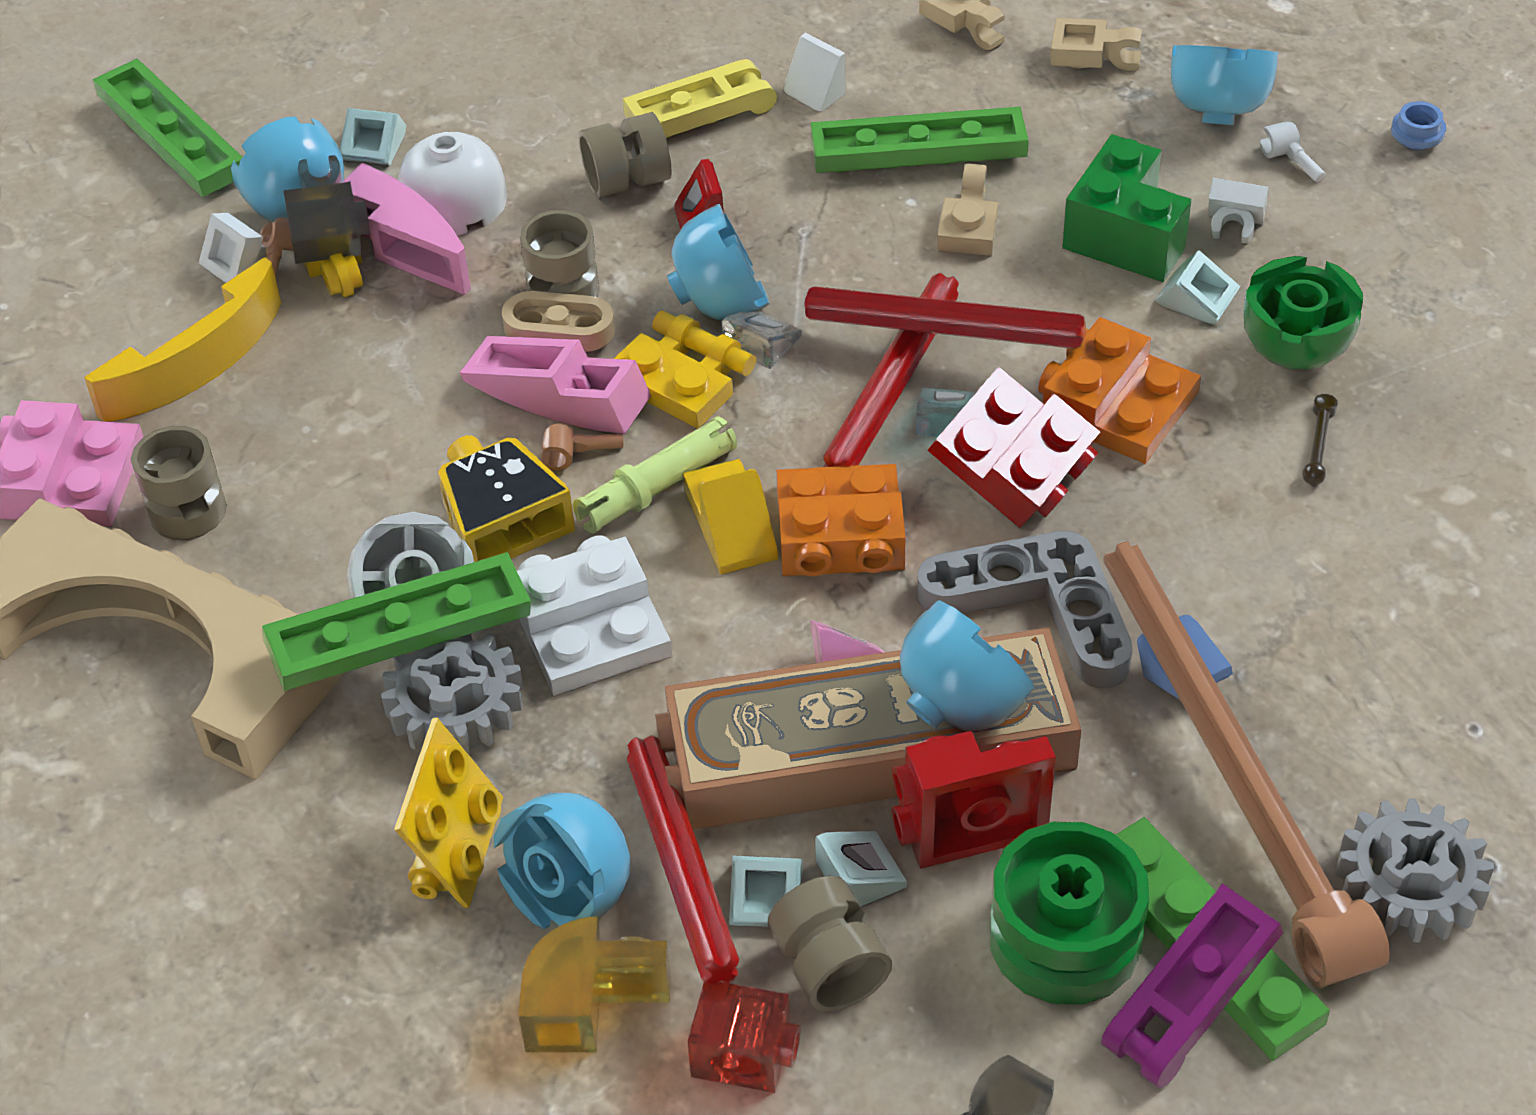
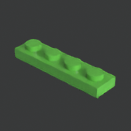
M138 58L93 79L97 96L202 198L233 182L231 172L233 160L239 166L240 160L243 157Z
M1021 106L811 122V143L816 173L1028 157L1029 140Z
M508 552L262 625L263 641L282 688L286 691L530 616L531 600Z
M1143 817L1115 835L1135 850L1148 874L1149 906L1145 925L1170 949L1216 891L1165 837ZM1272 949L1224 1008L1272 1061L1323 1028L1327 1024L1330 1009Z

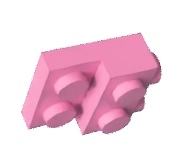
M21 400L15 416L5 415L0 421V519L18 520L38 498H41L63 509L65 507L74 508L88 520L101 526L112 527L134 470L131 463L133 449L144 437L140 424L86 421L82 418L78 404Z

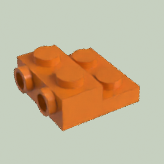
M1099 317L1090 329L1086 328L1085 338L1080 348H1067V358L1062 364L1051 361L1046 366L1039 381L1038 392L1043 394V404L1053 394H1056L1099 430L1100 433L1092 442L1146 464L1199 393L1202 375L1150 355L1151 337Z
M896 464L776 470L782 576H818L822 574L858 572L880 573L883 571L905 570L906 536Z

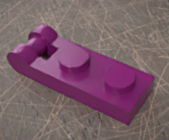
M1222 883L1109 1023L1102 1035L1101 1045L1119 1058L1128 1055L1142 1066L1140 1073L1144 1078L1160 1089L1165 1087L1179 1072L1184 1063L1185 1056L1284 934L1281 924ZM1155 1015L1170 1026L1158 1042L1144 1032L1145 1027Z

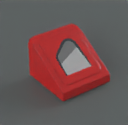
M709 158L702 159L675 202L674 210L680 230L692 218L717 204H720L724 214L723 193L713 162H710Z

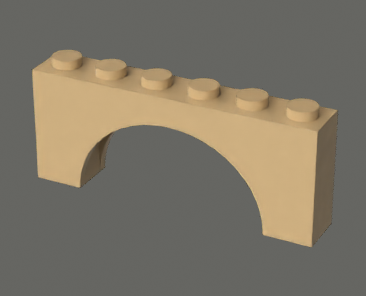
M38 498L0 537L1 658L7 659L20 646L45 631L86 618L128 616L148 619L173 627L196 641L213 659V672L209 687L200 705L191 715L204 755L255 780L345 674H338L284 691L263 641L262 625L299 614L284 608L277 600L268 595L262 594L257 596L233 585L230 580L219 573L210 572L208 574L192 567L170 551L161 550L159 552L143 545L121 529L113 528L110 530L94 523L74 508L65 507L63 509Z

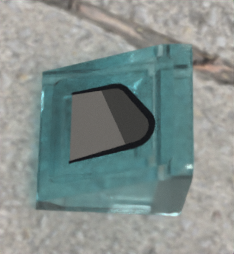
M922 387L916 408V435L938 437L976 392Z

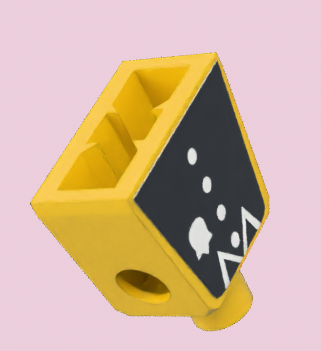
M467 435L456 439L449 446L447 458L450 462L443 464L437 471L443 504L452 529L457 532L461 540H465L472 551L474 562L508 552L512 559L575 531L569 488L518 439L505 438L483 447L475 436Z

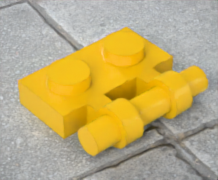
M661 310L654 317L652 328L665 337L657 341L640 333L613 359L636 360L652 395L647 403L699 429L733 395L732 378L726 376V374L733 370L743 376H748L756 365V356L742 350L739 341L725 334L716 337L700 329V322L685 314H680L676 317ZM692 349L706 357L701 362H698L685 354Z

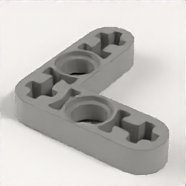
M1056 531L941 553L927 558L920 565L917 576V597L925 610L928 611L938 600L964 614L1046 598L1073 670L1081 681L1097 688H1111L1121 684L1127 678L1132 659V641L1095 551L1090 542L1082 535L1071 531ZM1058 558H1065L1069 565H1074L1072 579L1067 580L1068 572L1064 562ZM1007 565L1016 568L1022 575L1012 581H1000L992 577L989 571L994 567ZM969 574H977V585L973 584L974 577ZM939 581H946L951 589H944ZM1076 600H1087L1096 604L1100 611L1092 616H1079L1070 612L1066 606ZM1100 636L1099 645L1103 655L1106 658H1113L1112 660L1103 661L1099 653H1092L1094 638Z

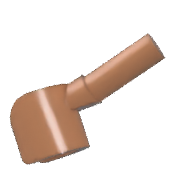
M279 217L274 222L264 225L260 230V235L263 237L261 244L267 248L265 256L266 259L272 262L275 278L277 277L279 262L282 258V250L295 251L301 242L302 227L298 220Z
M552 424L543 434L540 461L552 471H561L571 465L573 452L623 448V435H575L574 431L564 424Z

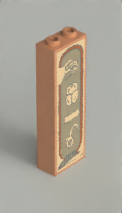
M1050 628L982 637L993 649L998 644L1004 648L1026 672L1034 684V689L1025 698L1024 704L1003 723L984 731H972L980 752L994 749L1008 741L1023 742L1047 736L1056 756L1055 772L1077 769L1082 729ZM901 650L665 686L667 712L655 714L661 749L665 753L673 751L676 764L665 766L668 787L670 785L673 786L681 795L693 830L896 798L892 767L905 764V747L919 744L933 736H952L968 731H961L945 721L937 729H934L908 706L906 701L912 696L913 692L901 674L899 657Z

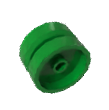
M1056 821L1026 830L1006 846L993 873L990 915V951L1002 975L1027 995L1051 1004L1084 1005L1110 996L1131 978L1141 955L1144 938L1143 926L1147 919L1149 906L1148 874L1135 850L1114 833L1085 822Z

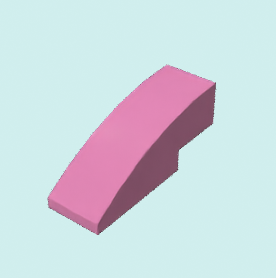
M361 163L336 187L341 213L344 214L352 232L372 240L376 260L463 295L471 289L464 246L449 223L435 207L417 192L392 176L364 163Z
M487 336L459 372L464 382L494 398L527 412L560 423L621 434L627 432L652 396L636 360L588 358L580 340Z

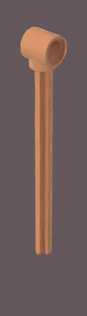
M1129 541L1117 544L1116 551L1105 554L1103 562L1297 909L1292 917L1291 937L1294 952L1303 973L1310 983L1316 988L1322 989L1385 967L1389 963L1390 949L1388 938L1379 916L1365 900L1357 899L1352 901L1347 892L1334 891L1138 545L1131 546Z

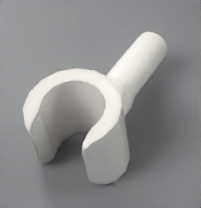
M1281 122L1264 127L1265 133L1269 136V138L1260 141V148L1265 157L1273 158L1287 154L1316 183L1324 179L1326 173L1300 146L1299 131L1294 123Z

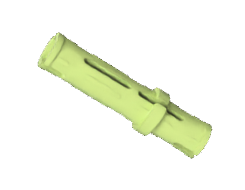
M716 416L709 423L633 467L626 464L620 467L613 474L612 480L573 501V510L576 518L580 522L590 516L591 520L584 523L583 528L589 533L594 534L601 530L603 526L630 510L635 512L642 511L650 506L653 496L682 480L683 473L698 470L725 453L735 450L737 448V439L733 429L730 428L724 433L719 434V430L724 428L728 422Z

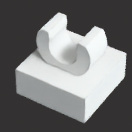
M1213 178L1209 194V216H1213L1211 221L1212 237L1220 239L1222 226L1228 221L1235 220L1243 226L1241 243L1248 244L1254 234V224L1263 225L1267 208L1268 187Z
M214 213L210 216L199 264L226 283L262 258H266L267 248L262 246L263 237L231 214Z

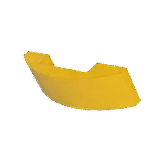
M264 257L223 284L221 289L225 304L144 357L130 346L86 375L84 379L97 418L102 422H113L163 407L201 388L241 359L269 328L281 305L272 262Z

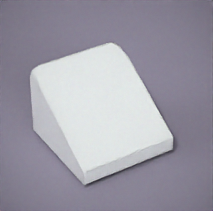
M805 32L800 36L785 80V94L816 111L827 109L845 95V53Z

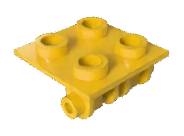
M438 717L431 720L394 830L416 854L414 863L408 873V879L412 883V893L423 899H434L439 891H449L463 908H469L478 878L483 872L484 859L496 821L501 814V804L504 797Z

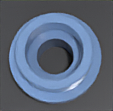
M1422 101L1405 104L1400 112L1394 116L1391 125L1393 137L1405 147L1413 150H1424L1437 146L1443 141L1446 132L1442 111L1437 106Z

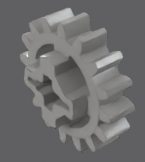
M490 633L482 637L478 642L472 640V634H468L458 639H452L416 650L411 656L403 654L394 657L396 671H386L382 676L385 692L381 693L386 717H390L392 730L396 736L407 733L410 748L414 750L423 746L431 720L437 717L468 754L470 751V741L479 739L489 747L494 744L492 729L497 727L510 731L513 727L511 712L521 711L523 708L521 690L524 688L520 665H514L512 650L509 646L497 650L495 637Z
M1409 798L1405 811L1397 812L1388 801H1383L1380 803L1377 818L1362 811L1357 816L1354 830L1346 829L1336 867V876L1345 879L1342 891L1347 892L1353 901L1361 899L1369 903L1377 915L1385 920L1383 926L1386 935L1389 937L1396 931L1398 926L1408 928L1412 942L1420 943L1425 928H1432L1441 940L1449 939L1454 922L1468 929L1472 926L1476 911L1483 910L1491 890L1489 882L1494 870L1493 862L1482 859L1487 843L1484 838L1466 839L1465 836L1470 822L1465 818L1457 820L1452 824L1444 821L1445 806L1437 804L1430 814L1421 813L1417 800ZM1369 856L1374 860L1372 868L1369 862Z

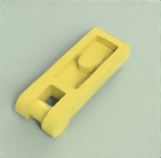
M743 59L623 98V108L626 118L653 112L661 123L665 137L668 138L748 110L755 114H764L774 107L777 101V94L766 80L761 79V73L751 60Z

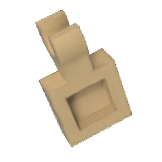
M919 0V14L953 33L966 27L974 41L985 50H992L1005 42V36L993 29V26L1005 20V14L997 7L990 6V0Z
M1056 18L1050 49L1051 66H1069L1076 69L1085 67L1102 68L1103 58H1105L1121 70H1137L1140 68L1141 51H1129L1124 48L1140 47L1142 30L1136 27L1107 29V20Z
M965 164L961 198L944 197L938 231L937 251L992 256L998 219V202L984 201L987 165Z

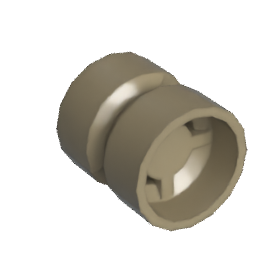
M653 112L624 119L620 129H615L610 123L579 131L578 139L583 167L589 185L597 198L628 190L630 181H635L640 187L671 179L672 168L668 144L661 123ZM628 151H631L632 159H628Z
M569 210L547 211L529 219L522 227L520 235L522 257L526 267L527 291L598 297L599 279L595 262L594 233L590 222L581 214Z
M168 426L154 430L138 442L133 449L131 463L152 527L162 536L171 539L188 540L203 536L216 528L225 516L227 504L207 437L199 430L187 426Z
M825 876L799 884L784 894L773 906L768 916L770 932L784 957L796 959L793 963V973L809 1003L818 1011L831 1012L842 1010L861 1002L873 994L887 980L892 971L891 957L875 930L868 923H865V913L843 878Z

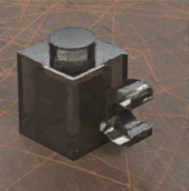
M335 155L329 156L330 171L324 177H314L311 175L307 160H299L298 174L302 188L283 191L295 264L329 260L330 255L341 253L343 257L352 254L354 256L362 255L360 235L370 234L365 200L354 202L351 181L341 183L340 162Z

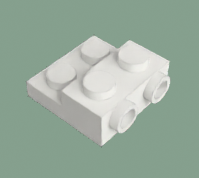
M604 536L591 537L585 540L575 553L553 560L547 555H535L526 559L519 566L517 573L531 600L530 616L520 618L519 620L553 696L672 657L671 640L649 597L647 578L626 536L613 541Z

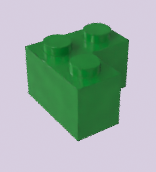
M1111 134L1066 198L1062 249L1164 283L1185 250L1192 199L1158 188L1162 150L1139 143L1133 139H1126Z

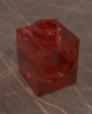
M703 982L687 1040L691 1078L775 1093L782 1066L794 1067L800 1043L801 1025L790 1023L789 994L726 982H718L714 985Z

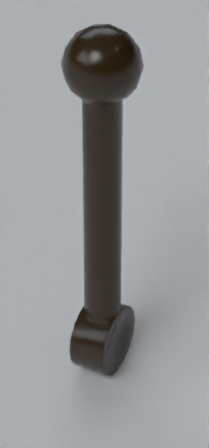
M1320 394L1314 399L1313 412L1317 415L1310 463L1302 471L1303 479L1310 485H1319L1326 478V469L1322 462L1329 418L1335 415L1338 406L1337 399L1329 394Z

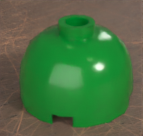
M1291 256L1272 260L1256 269L1251 276L1250 286L1247 288L1244 298V329L1255 350L1269 362L1291 369L1307 370L1323 367L1343 354L1354 339L1361 321L1363 292L1355 278L1340 266L1326 261L1324 270L1316 266H1306L1307 257Z

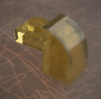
M598 917L573 920L546 934L530 952L522 973L518 1017L525 1052H597L600 1003L670 1002L671 972L667 941H650L638 936H628L617 941H601Z

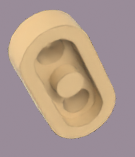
M526 291L510 297L504 303L501 311L506 337L580 340L584 351L590 352L609 344L615 335L614 313L611 305L607 301L595 296Z

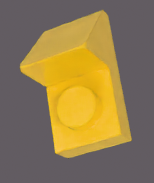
M736 459L683 473L685 493L720 575L778 560V549L760 477L756 469L745 470L741 460Z

